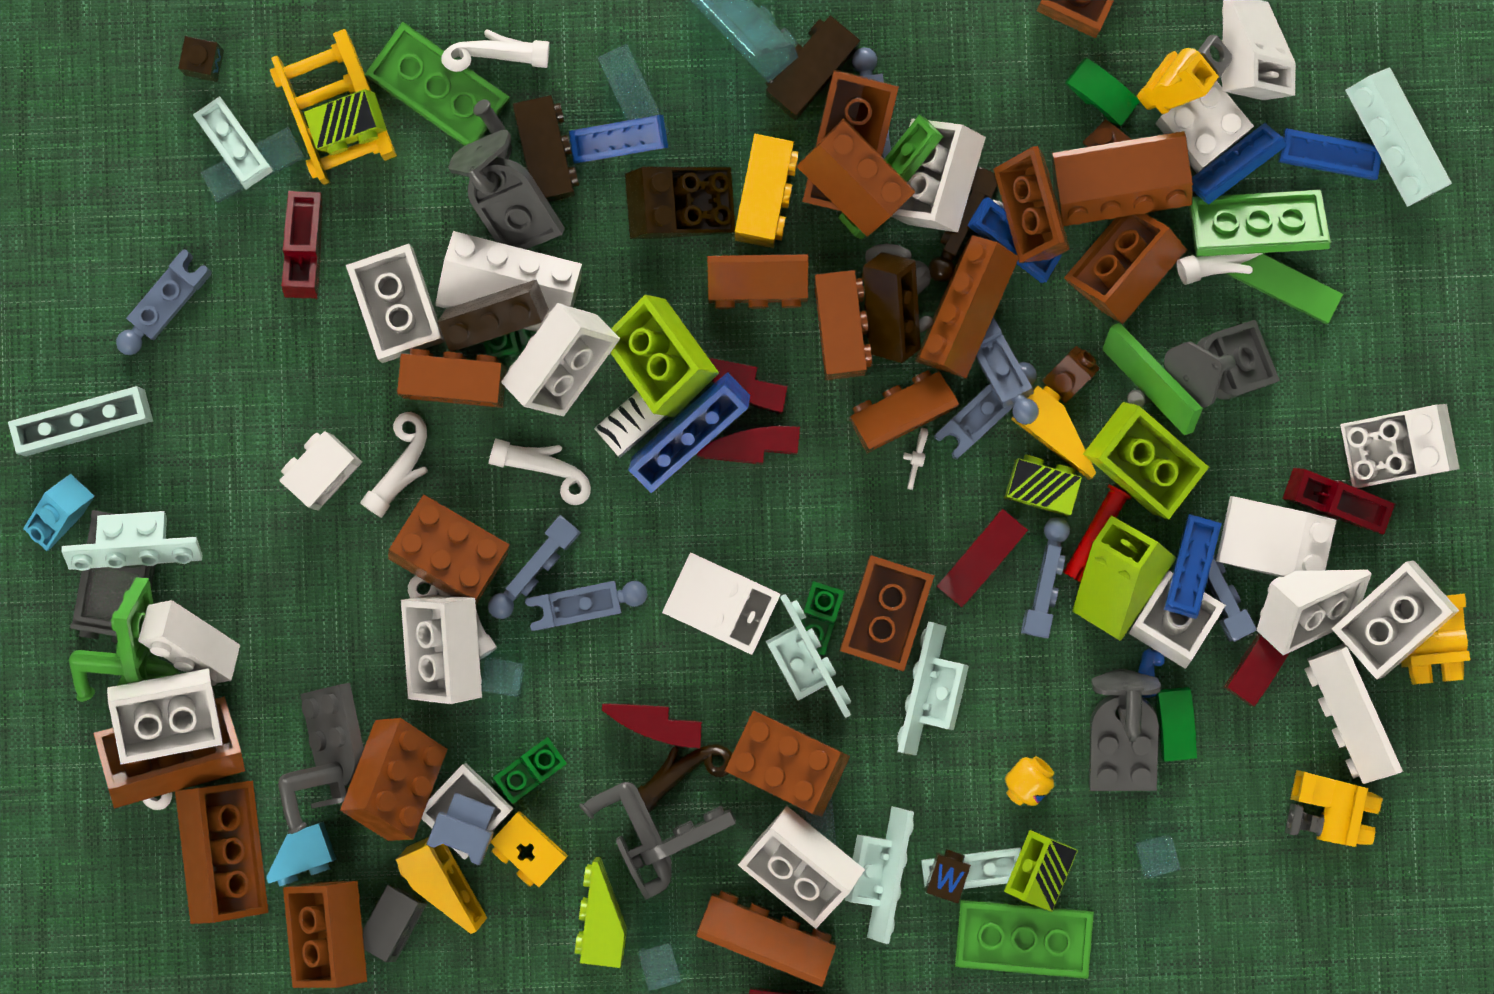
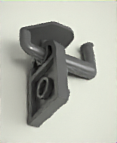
M486 99L479 101L474 106L473 112L476 116H480L491 134L459 149L451 158L448 169L453 174L469 177L468 197L470 203L496 242L529 249L562 235L565 227L531 174L519 163L509 160L512 151L510 133L505 129L491 108L490 101Z
M1256 320L1215 332L1202 338L1197 345L1192 342L1182 343L1168 350L1164 358L1166 371L1202 408L1212 405L1216 397L1228 400L1280 381ZM1132 390L1127 395V403L1138 405L1141 408L1152 402L1141 390Z
M1116 669L1092 678L1091 685L1093 691L1109 696L1098 703L1090 720V791H1157L1158 719L1153 707L1142 695L1159 693L1161 691L1159 679L1127 669Z
M350 683L300 694L302 712L306 719L309 734V745L312 749L316 767L285 773L279 778L278 787L284 816L289 827V834H294L307 826L306 822H303L301 819L295 791L325 784L330 785L332 799L311 803V809L338 804L344 801L349 788L346 786H350L364 750Z
M631 782L620 783L595 795L584 804H579L586 815L594 819V814L601 809L620 800L622 801L642 845L630 850L622 835L616 838V843L645 900L664 891L671 882L672 864L670 855L736 824L731 808L724 811L722 806H719L703 814L704 821L693 825L691 820L674 828L673 836L662 841L637 787ZM644 864L645 866L652 864L658 877L644 883L639 868L643 867Z

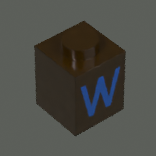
M185 36L178 69L185 76L217 82L224 50L216 42Z
M946 849L945 854L937 852L924 891L927 894L958 904L971 866L964 861L965 855Z

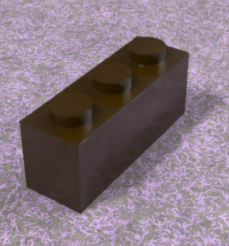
M831 15L825 22L819 19L808 32L811 38L803 47L798 44L786 58L789 64L782 72L776 69L765 83L768 86L766 97L795 121L831 81L833 70L839 71L860 46V40Z
M552 95L514 103L513 108L527 169L548 202L575 196L573 187L579 186L575 167H568L566 155L572 154L568 135L561 136L559 123L565 122L561 104H554Z
M881 252L863 266L862 277L865 285V309L868 321L867 338L871 347V355L903 363L921 349L916 261Z
M536 279L445 309L437 323L449 351L453 352L542 323L549 308Z

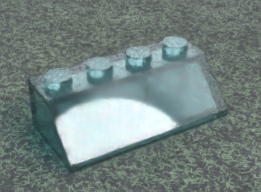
M690 0L768 83L798 58L794 47L797 43L795 38L786 28L779 30L773 24L775 18L763 5L758 8L752 0Z

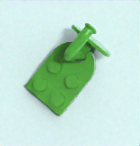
M136 577L130 589L125 591L123 602L118 611H114L112 615L111 627L113 631H116L118 641L116 653L76 650L70 655L69 664L78 701H87L95 694V689L89 685L87 672L122 675L117 686L180 674L179 670L172 664L159 659L157 655L151 653L150 648L138 642L147 606L153 604L149 578Z

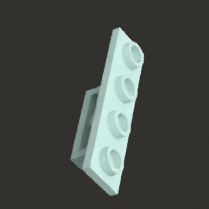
M164 511L97 516L96 544L62 546V554L68 569L80 571L101 567L121 568L130 565L154 566L160 563L174 562L186 564L191 561H202L203 556L197 537L166 539L167 517Z
M786 594L780 596L794 626L767 640L766 643L796 699L799 701L827 685L844 717H849L851 714L846 705L850 704L851 700L843 685L836 688L831 678L836 675V672L828 657L821 660L816 650L821 644L813 629L805 630L801 620L806 618L801 606L797 600L790 602Z
M928 621L927 628L922 632L920 639L922 649L919 661L915 663L913 668L914 683L912 692L908 695L905 702V711L907 713L904 725L898 732L897 742L899 747L897 752L917 755L924 724L954 730L969 666L939 659L947 626Z
M893 806L891 807L886 839L857 834L853 860L863 867L865 871L851 892L845 897V901L873 906L867 938L889 944L890 936L895 927L894 915L897 901L901 895L900 883L903 868L907 863L906 852L909 836L914 826L913 811Z

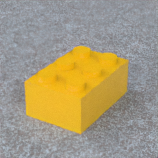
M754 134L735 228V241L774 248L775 240L782 241L786 217L780 216L782 208L788 209L792 184H788L787 179L788 175L795 177L799 154L798 151H793L794 141Z

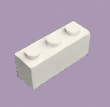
M172 600L147 606L138 642L150 648L151 653L172 662L173 666L178 670L192 672L209 668L212 686H215L216 683L232 680L240 644Z

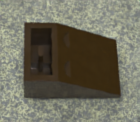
M640 167L625 173L630 239H664L735 233L731 167Z

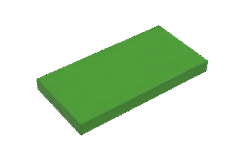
M402 22L367 70L365 77L463 146L483 138L488 128L480 116L474 114V106L479 101L486 99L490 101L491 108L499 116L509 102L510 97L468 67L461 72H453L447 69L441 60L444 50Z
M1321 190L1221 195L1209 205L1200 197H1192L1189 213L1197 257L1324 250L1330 248L1331 241Z
M960 899L954 966L1088 979L1094 912L1054 908L1053 912L1037 906Z

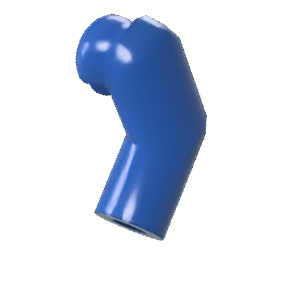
M1151 648L1146 649L1142 653L1138 673L1155 677L1154 666L1160 667L1164 665V655L1156 650H1151ZM1157 694L1142 695V697L1150 698L1156 696Z

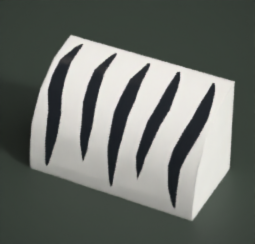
M636 391L594 429L620 458L668 416L653 414L641 395Z

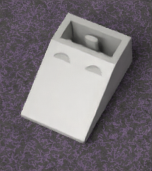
M1223 0L1222 42L1232 54V61L1221 76L1222 91L1259 100L1295 96L1296 63L1269 3L1262 0Z
M1447 404L1432 405L1340 424L1351 482L1355 488L1460 469Z
M690 552L662 613L752 655L781 594Z

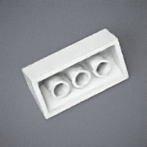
M453 231L443 263L436 306L448 309L537 279L549 310L542 323L524 328L537 332L546 320L548 313L554 309L557 303L569 307L574 306L581 283L582 264Z
M1343 643L1308 658L1310 666L1304 670L1312 687L1319 685L1324 697L1319 698L1318 701L1325 717L1332 715L1337 728L1332 729L1339 748L1346 746L1351 756L1345 762L1353 779L1360 777L1362 783L1365 784L1403 772L1347 646Z

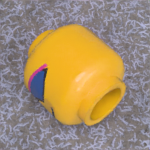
M1037 756L1033 759L1024 757L1005 776V783L1009 789L1006 794L1019 806L1023 803L1036 806L1054 788V771L1045 761Z

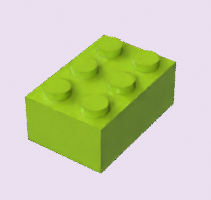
M644 295L611 328L620 340L610 353L653 414L675 417L719 374L666 299Z
M1122 402L1083 453L1084 456L1150 513L1168 520L1209 468L1138 405Z

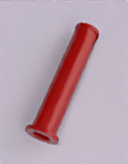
M1110 484L1107 487L1110 489L1068 565L1063 570L1064 574L1080 583L1094 540L1111 515L1117 518L1126 500H1131L1132 498L1129 494Z

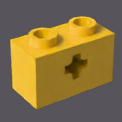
M518 811L490 842L495 846L492 849L495 856L505 864L511 861L519 869L516 873L517 876L530 887L533 884L540 887L568 857L560 847L521 811ZM532 844L534 846L532 854L535 858L532 859L529 856L525 859L521 858L522 849L519 845L527 846Z

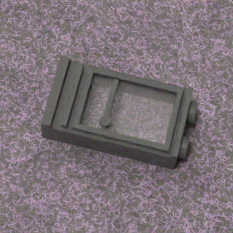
M92 510L87 544H96L97 516L115 514ZM130 565L121 568L101 567L82 571L70 628L80 630L79 636L99 640L100 634L111 635L112 642L117 643L116 631H113L111 627L112 615L114 611H118L123 602L125 591L130 589L136 577L149 578L152 590L156 565Z

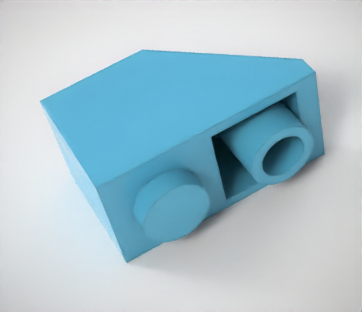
M69 474L44 493L23 529L33 541L48 551L85 513L94 495L72 474Z
M324 822L306 827L294 834H287L266 877L268 884L278 881L280 887L297 881V874L309 870L310 875H314L330 869L328 863L336 860Z

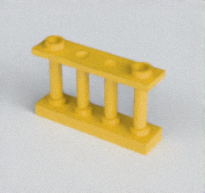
M346 29L333 33L336 43L331 45V49L284 67L283 62L278 56L271 58L274 64V68L270 69L271 76L277 88L283 87L311 158L306 160L311 177L313 179L318 177L323 185L330 183L325 172L326 170L373 152L374 155L380 153L381 157L386 161L397 156L387 130L378 133V139L365 144H355L339 154L320 158L315 148L310 129L301 110L348 91L350 94L364 89L371 91ZM335 61L338 64L341 62L345 63L348 74L343 75L344 79L296 97L289 79Z

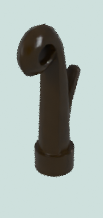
M719 744L706 745L675 762L679 749L677 746H674L657 773L644 786L641 785L637 788L648 812L650 813L655 809L657 803L703 762L711 775L715 777L728 775L729 773L725 769L732 756V752ZM713 756H721L725 760L724 765L721 767L713 766Z

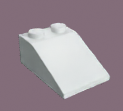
M1230 496L1216 561L1277 577H1284L1295 571H1325L1336 520L1308 512Z
M1368 570L1295 571L1287 576L1278 577L1268 587V595L1260 612L1261 617L1256 631L1282 655L1334 632L1332 628L1363 601L1372 573Z

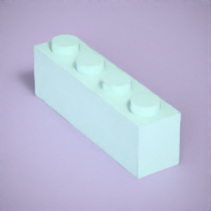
M1390 67L1364 78L1345 90L1407 207L1452 184Z
M135 386L8 422L16 454L29 456L152 422L153 418L145 389Z

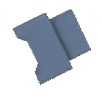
M456 792L448 812L438 813L426 845L433 848L441 844L467 853L472 863L481 865L494 835L493 831L488 830V826L495 807Z

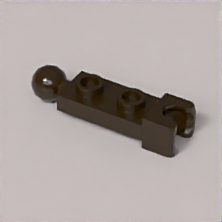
M980 166L977 167L970 189L971 195L967 200L959 231H945L940 241L941 244L945 245L941 256L932 259L929 263L928 268L933 280L946 282L952 277L954 273L952 261L969 229L967 225L981 201L988 197L991 199L998 185L995 173Z

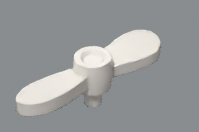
M926 428L920 429L916 451H913L912 454L904 452L903 459L910 460V464H912L907 489L913 490L918 466L922 467L924 464L925 454L922 452L928 436V429Z

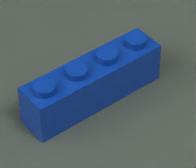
M727 372L632 456L628 470L650 493L654 492L749 407L751 395Z

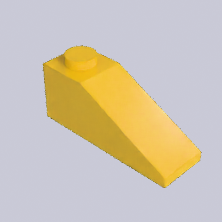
M1036 386L1033 390L1034 394L1027 398L1033 400L1038 405L1039 414L1037 419L1027 425L1017 422L1014 417L1011 420L1088 480L1092 479L1096 471L1092 462L1083 455L1086 450L1064 405L1059 402L1061 396L1048 386H1045L1043 389Z
M429 837L407 846L395 859L401 876L408 881L410 887L470 934L477 932L487 919V916L448 846L441 844L434 848L426 845Z

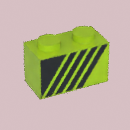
M366 89L304 111L316 150L328 152L329 155L339 154L348 150L347 145L359 141V144L372 142L378 139V133L387 130L375 92Z
M1025 455L1024 459H1016L1004 498L1067 517L1071 516L1082 479L1081 476L1074 475L1076 469L1057 464L1055 469L1043 466V459L1030 455Z
M1029 830L1004 892L1022 901L1053 912L1078 850Z

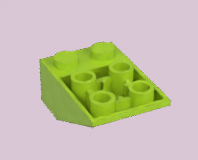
M1111 515L1092 544L1072 612L1121 641L1177 558L1159 542Z
M596 857L592 864H587L585 867L583 886L589 887L588 898L583 897V900H581L579 920L585 921L584 931H579V934H577L575 954L581 955L580 963L620 968L624 957L627 927L602 859Z

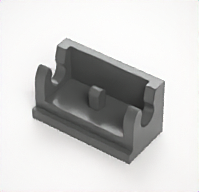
M387 885L363 929L364 950L384 962H396L428 903L398 887L396 889L391 885Z

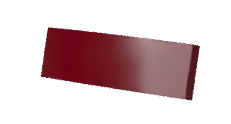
M288 191L282 250L284 263L281 284L285 298L318 299L322 232L321 192Z
M709 358L719 372L711 381L715 384L728 372L751 395L750 405L778 414L783 413L788 386L757 381V367Z
M771 426L736 432L707 444L697 453V458L763 465L764 452L797 455L800 427Z
M1293 468L1282 498L1323 515L1382 535L1385 534L1395 503L1341 481H1334L1301 468Z
M1001 509L936 587L962 608L1021 540L1028 529L1004 509Z
M1258 633L1240 659V664L1228 679L1224 688L1248 705L1255 707L1290 652L1282 655Z
M602 703L603 712L638 734L675 746L701 748L702 721L669 720L670 706Z

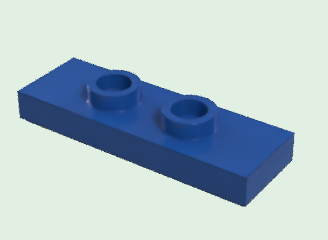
M663 115L569 131L574 164L668 148Z
M1264 123L1193 176L1192 191L1209 205L1285 148L1287 145L1284 138Z
M1288 128L1284 130L1283 138L1287 146L1280 151L1279 163L1375 181L1378 179L1381 157L1375 145Z
M989 197L984 198L967 226L982 238L998 242L1017 255L1005 210ZM1060 254L1050 260L1019 263L1018 260L1017 265L1040 283H1044L1049 279L1062 255Z
M1189 514L1164 610L1194 619L1198 617L1222 523Z

